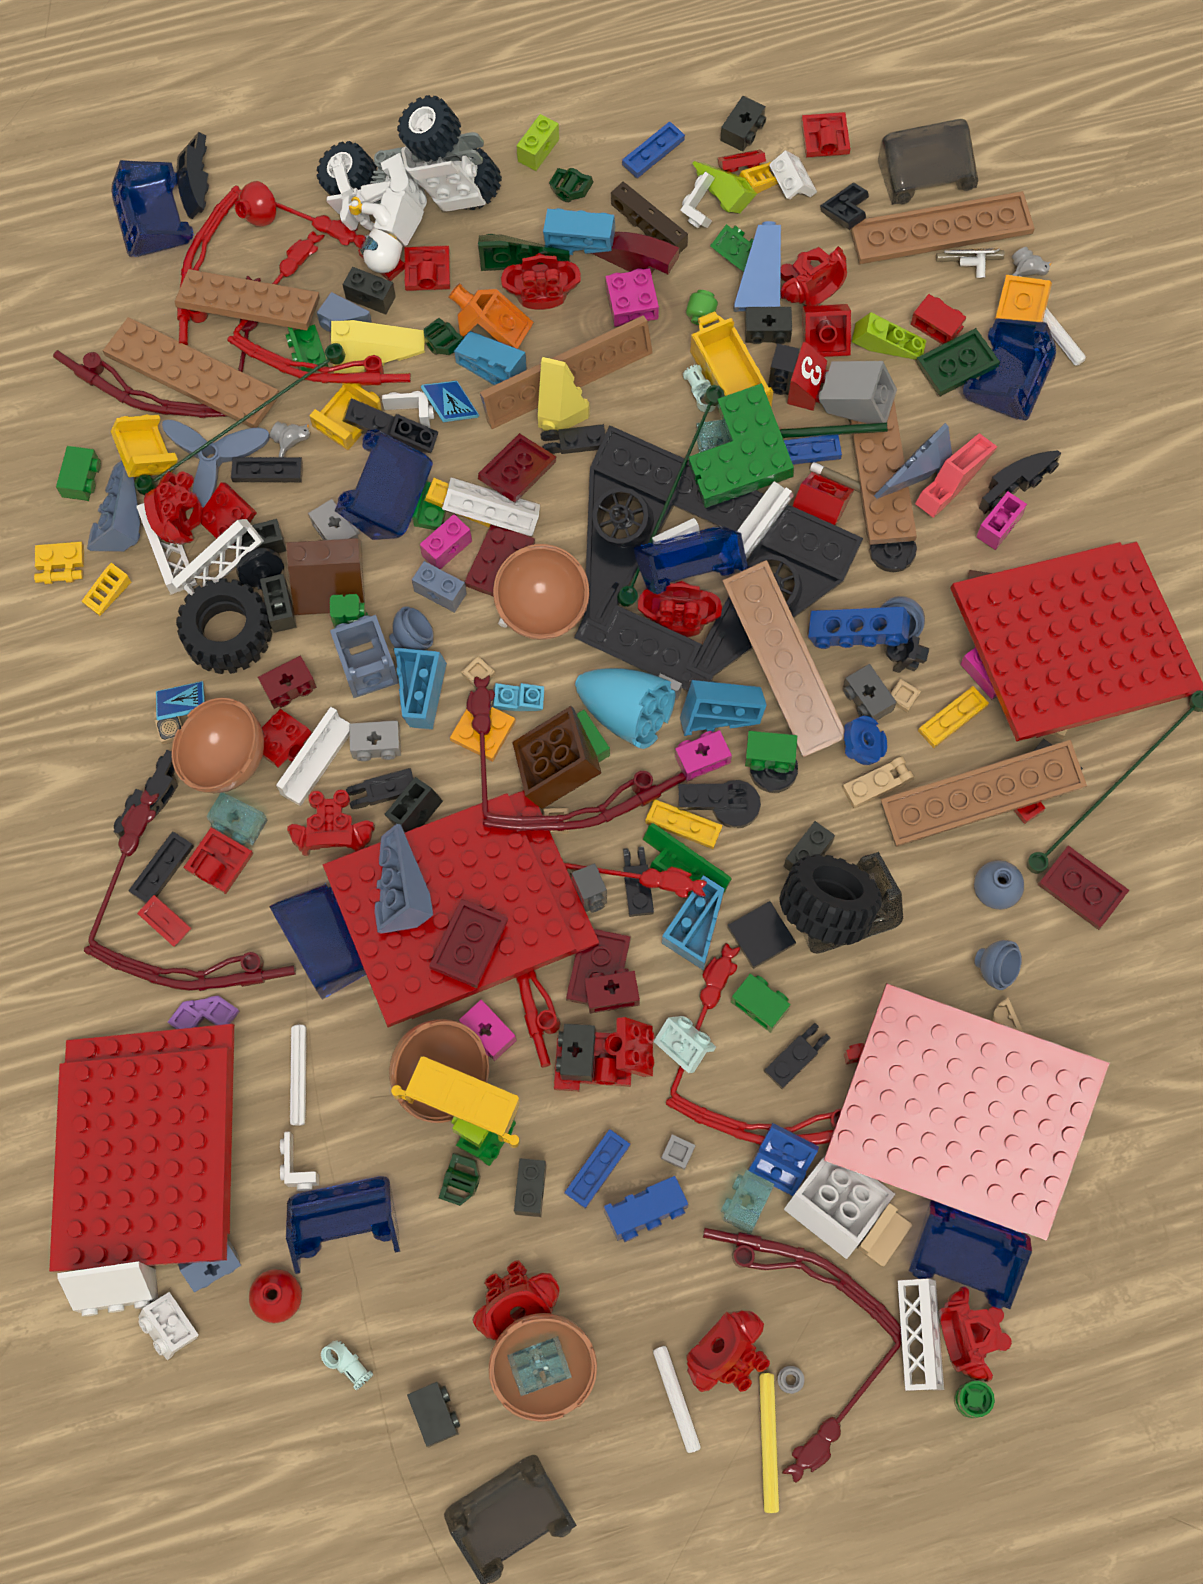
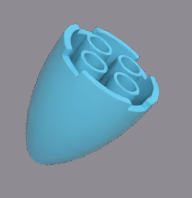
M623 668L596 669L579 675L575 682L576 691L590 713L612 733L641 749L650 747L658 739V736L655 734L662 727L663 722L668 724L675 703V691L671 690L670 681L637 670Z

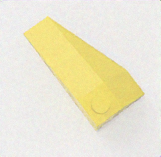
M355 320L331 321V344L338 343L345 351V359L341 364L365 360L368 356L376 355L381 358L382 365L384 366L386 362L396 359L400 361L425 353L424 330ZM353 366L334 371V373L364 372L365 368L364 366Z
M542 357L538 427L545 431L571 428L588 419L590 415L589 401L583 399L581 388L575 386L573 382L574 376L566 362Z

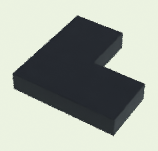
M853 182L820 206L821 212L850 230L866 219L865 211L858 208L857 205L869 198L868 191Z

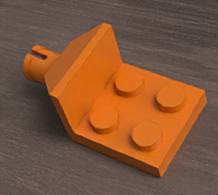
M459 283L448 296L461 308L458 313L460 335L463 337L479 324L498 342L518 349L534 323L497 289L478 290L473 295Z

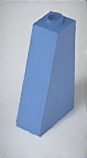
M762 222V225L757 227L735 300L734 312H746V307H780L781 225H776V222Z

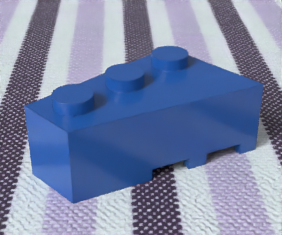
M673 1176L647 1187L646 1190L634 1196L633 1194L625 1197V1200L615 1205L611 1203L605 1205L604 1213L617 1241L623 1239L624 1242H628L638 1237L637 1232L644 1228L651 1231L661 1226V1220L669 1216L674 1220L686 1213L684 1209L688 1208L689 1204L676 1177Z

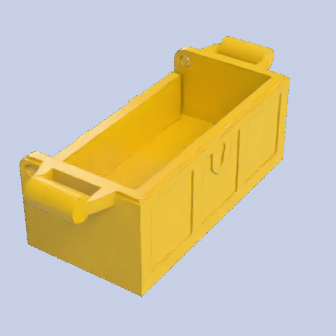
M715 311L698 318L699 331L691 334L690 353L697 365L701 366L705 379L709 380L711 385L721 387L724 391V396L762 383L772 407L773 390L771 387H768L762 377L759 368L756 366L746 345L734 327L733 319L724 320ZM716 320L719 321V322L716 323V324H713V325H711V326H709V327L703 328V326H705V325H707V324H709V323H712V322H714V321H716Z
M424 1056L420 1058L406 1091L402 1090L398 1085L393 1086L391 1089L392 1095L396 1099L401 1098L411 1104L414 1100H417L497 1134L499 1141L508 1143L512 1148H516L519 1145V1137L508 1134L520 1106L519 1097L515 1094Z

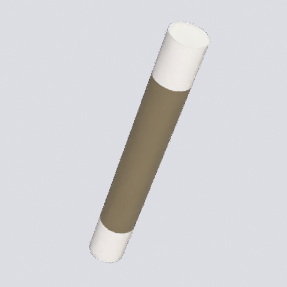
M812 463L810 471L861 493L858 481L818 463Z

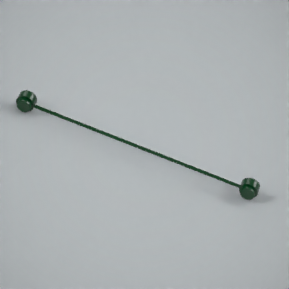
M338 343L330 344L325 350L326 361L155 479H152L147 474L139 476L135 480V488L141 495L147 494L155 489V482L164 477L168 471L171 472L321 367L329 362L335 365L341 364L345 359V351Z
M711 385L704 393V400L708 406L630 586H624L618 592L617 599L622 606H632L638 598V593L633 586L653 542L652 537H655L710 407L717 406V399L724 397L723 389L717 385Z
M1202 690L1194 692L1190 697L1189 705L1191 708L1045 854L1035 852L1030 855L1027 860V867L1032 873L1039 874L1045 871L1049 863L1047 856L1193 710L1197 712L1203 711Z

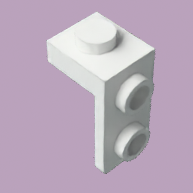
M707 172L697 178L694 190L685 197L682 202L683 207L680 210L690 217L688 222L697 228L700 225L708 228L712 222L711 219L695 209L715 178Z
M414 391L405 394L392 392L382 395L384 410L419 408L420 424L430 428V419H434V407L430 405L424 392Z
M284 1132V1139L280 1140L281 1155L284 1154V1165L280 1166L281 1181L284 1180V1184L288 1187H297L298 1191L312 1190V1186H319V1175L317 1172L293 1173V1134L291 1132Z

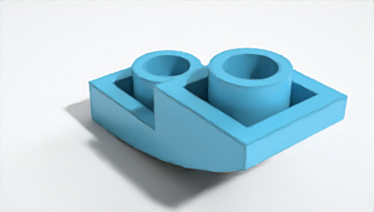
M495 683L493 687L495 693L492 701L493 708L508 711L543 710L544 686L523 683L520 686Z

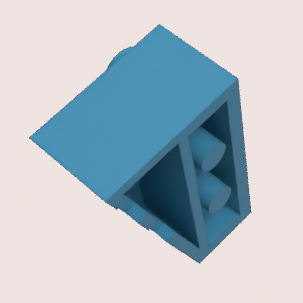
M560 208L547 209L543 229L545 245L568 250L569 255H573V251L584 250L585 253L612 251L616 229L614 215L608 213H590L582 210L568 211Z
M471 331L468 332L454 351L457 364L493 385L527 370L524 351Z
M394 648L400 685L399 694L402 717L409 727L433 730L447 663L440 652Z
M692 680L680 715L684 736L692 735V731L706 729L708 732L715 731V728L729 726L732 729L760 724L767 706L761 687Z
M703 875L701 880L707 881V884L702 888L706 896H698L692 891L663 934L662 944L704 971L723 899L724 888Z

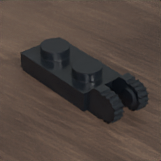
M604 424L559 429L558 431L554 429L544 431L540 434L541 440H559L560 444L552 442L544 444L542 448L552 454L598 450L605 436Z
M411 768L367 779L363 783L347 787L346 792L350 796L367 792L366 797L351 801L349 803L350 808L354 810L397 799L414 779Z
M728 783L679 784V810H728V808L747 807V799L732 798L728 800V794L747 792V785H728Z
M644 846L638 847L639 866H631L630 851L628 848L623 849L624 872L642 874L648 870ZM624 877L629 917L654 914L651 888L640 884L639 879Z
M816 1023L802 1036L799 1035L764 1070L781 1089L795 1078L830 1040V1037L826 1034L818 1040L814 1047L806 1041L818 1031L819 1026Z

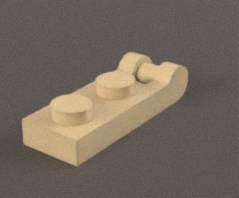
M903 757L896 758L891 763L843 785L842 789L853 809L899 788L915 778L912 772L907 770L905 766L906 761ZM897 770L900 776L894 779L891 773Z

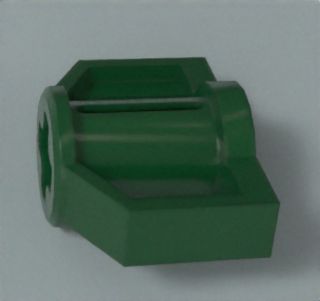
M557 168L549 185L559 199L564 202H571L574 199L585 197L594 181L592 176L582 174L577 169L569 168L565 170ZM563 178L564 180L562 184L560 185V187H557L559 182ZM578 185H581V187L579 188V190H578V191H575V190L577 189Z
M440 318L423 329L425 343L435 355H451L464 339L450 323L444 322Z
M453 1153L443 1180L439 1199L461 1206L470 1197L475 1195L481 1178L477 1160ZM459 1163L473 1168L475 1175L455 1169L456 1164ZM449 1186L468 1192L470 1195L463 1198L447 1191Z

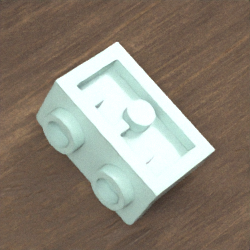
M668 1017L656 1036L654 1043L686 1072L694 1073L705 1054L713 1052L716 1046L710 1042L711 1039L707 1034L698 1031L692 1026V1021L687 1017Z

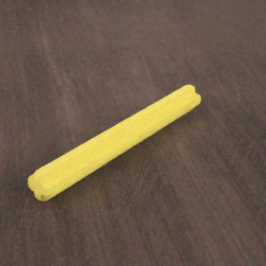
M762 1373L759 1376L764 1511L766 1513H777L779 1511L774 1375L772 1373Z

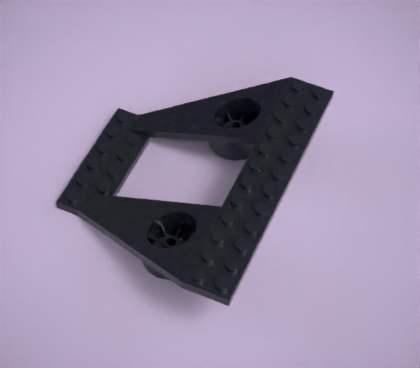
M609 425L590 466L586 555L589 601L584 618L574 638L659 677L661 673L682 683V688L689 691L692 680L712 682L715 675L753 649L730 597L726 600L722 608L721 617L716 619L703 645L619 606L618 592L624 586H630L685 458ZM688 460L655 536L659 535L674 506L736 533L764 494L755 490L705 508ZM627 500L625 506L619 504V501ZM632 501L642 505L641 508L633 511L629 508ZM787 504L753 550L743 571L767 560L770 567L777 566L778 569L773 575L781 592L791 595L786 603L793 618H795L844 582L863 542V538ZM608 512L611 519L603 522L605 513ZM643 512L642 524L634 521L635 514ZM622 514H625V515H626L624 519L621 518V519L619 520V517H620ZM609 524L615 526L611 537L606 534L603 528ZM632 524L639 526L640 528L637 532L630 536L628 528ZM619 529L625 530L627 538L617 539L615 537ZM782 568H785L793 575L782 579L779 573ZM794 579L795 586L793 592L784 589V582Z

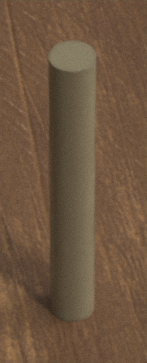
M1004 250L986 253V260L1004 259ZM936 253V262L960 261L961 257H976L977 253Z

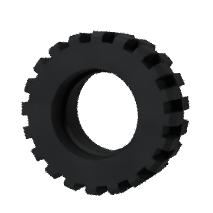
M220 578L219 582L216 583L213 580L207 581L206 586L201 588L199 585L194 588L195 593L193 595L188 594L184 598L186 604L180 605L178 610L180 616L176 618L178 636L192 661L197 665L201 664L203 669L211 671L213 668L215 673L223 674L224 670H228L230 674L237 673V669L241 667L245 670L250 667V662L254 661L256 663L261 659L259 654L267 651V642L271 641L272 638L270 630L272 627L268 619L265 603L258 592H254L253 588L248 584L242 586L239 580L233 579L231 582H228L227 578ZM233 611L246 617V622L241 632L230 640L219 642L204 637V629L207 623L219 613Z
M814 854L812 856H805L793 864L780 893L779 902L783 914L787 915V920L791 925L794 924L801 933L805 932L808 934V937L814 940L817 938L826 944L834 943V945L841 946L846 943V945H851L863 940L868 935L882 906L880 889L877 887L874 879H870L869 874L858 869L857 865L849 864L842 858H833L831 855L821 856L820 854Z

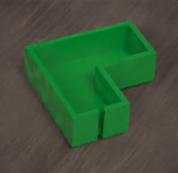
M762 383L718 398V410L730 442L689 456V466L695 483L698 485V491L705 508L767 487L774 481L778 483L794 477V466Z

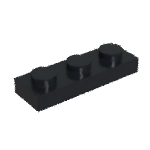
M232 457L231 479L232 482L302 483L303 460L302 457Z
M172 831L128 890L130 894L144 903H147L153 895L158 896L194 848L193 844Z

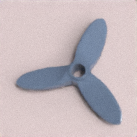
M164 420L162 422L166 435L189 454L207 443L200 434L180 422L174 420ZM250 428L229 434L217 442L211 443L194 455L200 461L192 493L197 495L203 508L215 492L219 466L224 462L232 461V457H246L265 446L270 438L269 432L266 429ZM215 454L213 457L207 458L208 455Z

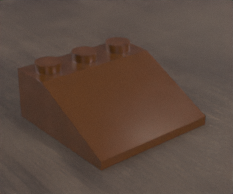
M360 539L286 542L294 615L330 613V598L332 595H343L345 597L348 594H357L360 602H365Z
M569 706L512 742L525 796L541 809L602 773L596 752L572 706Z

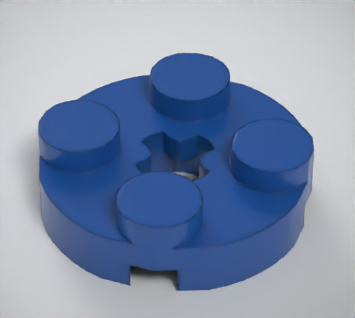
M861 716L846 723L844 727L845 753L848 758L855 759V761L862 765H871L880 761V758L884 757L887 752L886 735L884 731L880 732L876 726L879 723L869 716Z

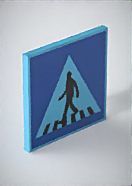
M458 381L424 384L421 386V389L443 422L479 417L478 412Z
M203 681L156 691L157 721L188 715L195 707L205 702Z

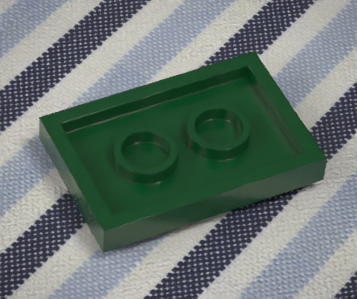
M977 328L917 357L916 361L939 396L998 368L1000 365V361Z

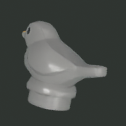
M1027 247L1019 249L1012 256L1013 263L1017 266L1013 276L1046 275L1050 270L1051 262L1043 261L1040 256L1033 255V252Z
M279 421L274 424L270 432V438L275 443L280 444L279 457H284L287 450L310 437L308 424L304 426L291 424L288 426L286 423Z

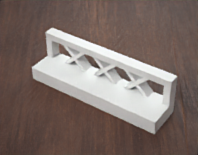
M450 478L442 509L532 536L539 517L540 504L519 499L514 503L497 491Z
M774 481L718 558L738 572L793 498L792 491L787 487L783 488Z
M144 503L137 505V510L170 594L185 590L184 588H176L171 582L179 571L184 569L182 567L183 563L185 567L189 565L183 546L177 544L178 548H176L174 543L168 545L161 542V538L149 525ZM172 551L181 554L177 565L168 562ZM195 579L190 583L192 587L197 585Z
M247 519L237 520L172 579L171 582L176 588H184L188 594L193 595L195 592L190 583L195 578L203 579V587L207 585L206 582L208 580H213L214 583L219 582L220 578L226 577L237 567L241 557L249 551L255 550L264 540ZM248 531L255 542L249 547L241 546L242 535ZM228 548L236 549V559L233 562L225 561V551ZM212 563L220 564L219 574L216 577L208 576L209 566Z
M329 708L276 785L282 796L299 806L304 803L350 736V723L340 718L336 709Z
M936 1280L898 1281L905 1391L944 1390ZM919 1285V1297L912 1304L906 1298V1286ZM913 1311L921 1316V1325L916 1331L908 1325V1317ZM916 1338L923 1344V1352L918 1358L910 1353V1345ZM917 1366L925 1372L926 1384L912 1385V1372Z

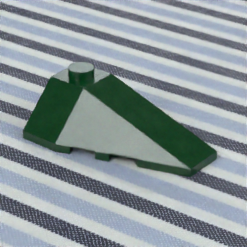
M502 234L479 235L478 249L481 271L504 270L511 265L522 264L523 258L533 257L538 253L545 256H557V261L570 262L568 250Z

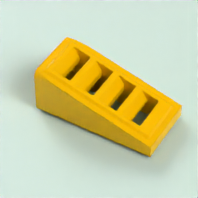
M771 162L742 170L739 176L744 177L757 194L779 184L776 177H773L770 172Z
M110 563L83 598L82 603L101 616L132 582L126 573L113 563ZM114 576L119 579L117 582L112 579ZM108 583L113 586L111 590L106 587ZM102 590L107 596L103 597L99 592ZM95 597L102 602L100 605L93 601Z

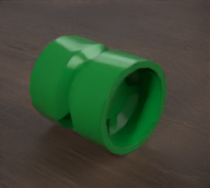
M971 1381L961 1385L956 1390L954 1396V1404L957 1411L967 1418H979L989 1414L995 1403L992 1389L981 1381Z

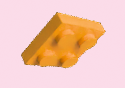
M1006 275L995 319L999 322L1041 328L1052 282L1049 280Z
M491 707V729L484 736L486 759L493 762L516 720L514 717ZM466 709L450 736V741L480 755V734L472 728L471 723L474 717Z

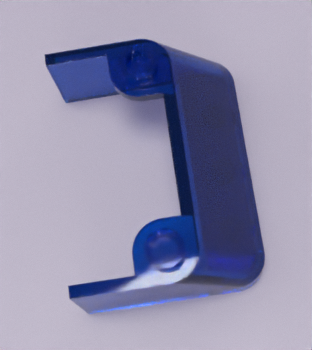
M724 526L712 527L633 548L646 588L655 594L666 591V587L673 581L712 571L720 572L721 576L735 573V569L740 571L748 569L741 533Z
M378 1176L298 1193L287 1201L286 1241L295 1274L301 1273V1258L314 1257L321 1250L322 1242L371 1231L373 1237L383 1242L392 1240L395 1253L400 1252L398 1222L390 1180L387 1177Z

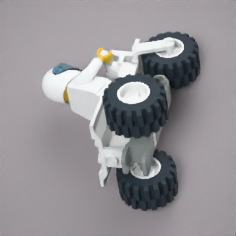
M425 95L423 99L419 97L416 99V102H411L408 104L409 107L403 110V116L399 117L398 120L400 125L397 126V131L399 132V138L406 147L385 151L380 150L375 154L373 161L357 143H352L351 141L344 143L342 141L337 146L335 144L331 146L329 151L326 150L324 157L319 160L320 165L317 166L316 171L318 174L316 176L319 184L330 195L327 197V203L340 214L341 221L351 231L356 230L359 222L364 228L371 231L369 236L366 234L360 253L363 255L364 262L368 268L374 272H390L399 263L402 247L408 245L422 219L423 209L427 204L424 189L443 211L467 210L468 208L475 210L476 207L480 209L486 203L489 204L491 202L490 199L496 197V191L500 190L501 172L488 154L480 148L484 146L483 139L475 132L461 134L459 129L461 123L446 102L438 96L431 97L430 95ZM369 215H373L376 220L374 223L370 221Z

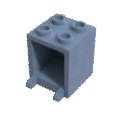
M376 615L363 616L356 622L350 624L342 623L337 625L335 629L330 630L353 698L399 683ZM372 642L374 648L351 655L349 649Z

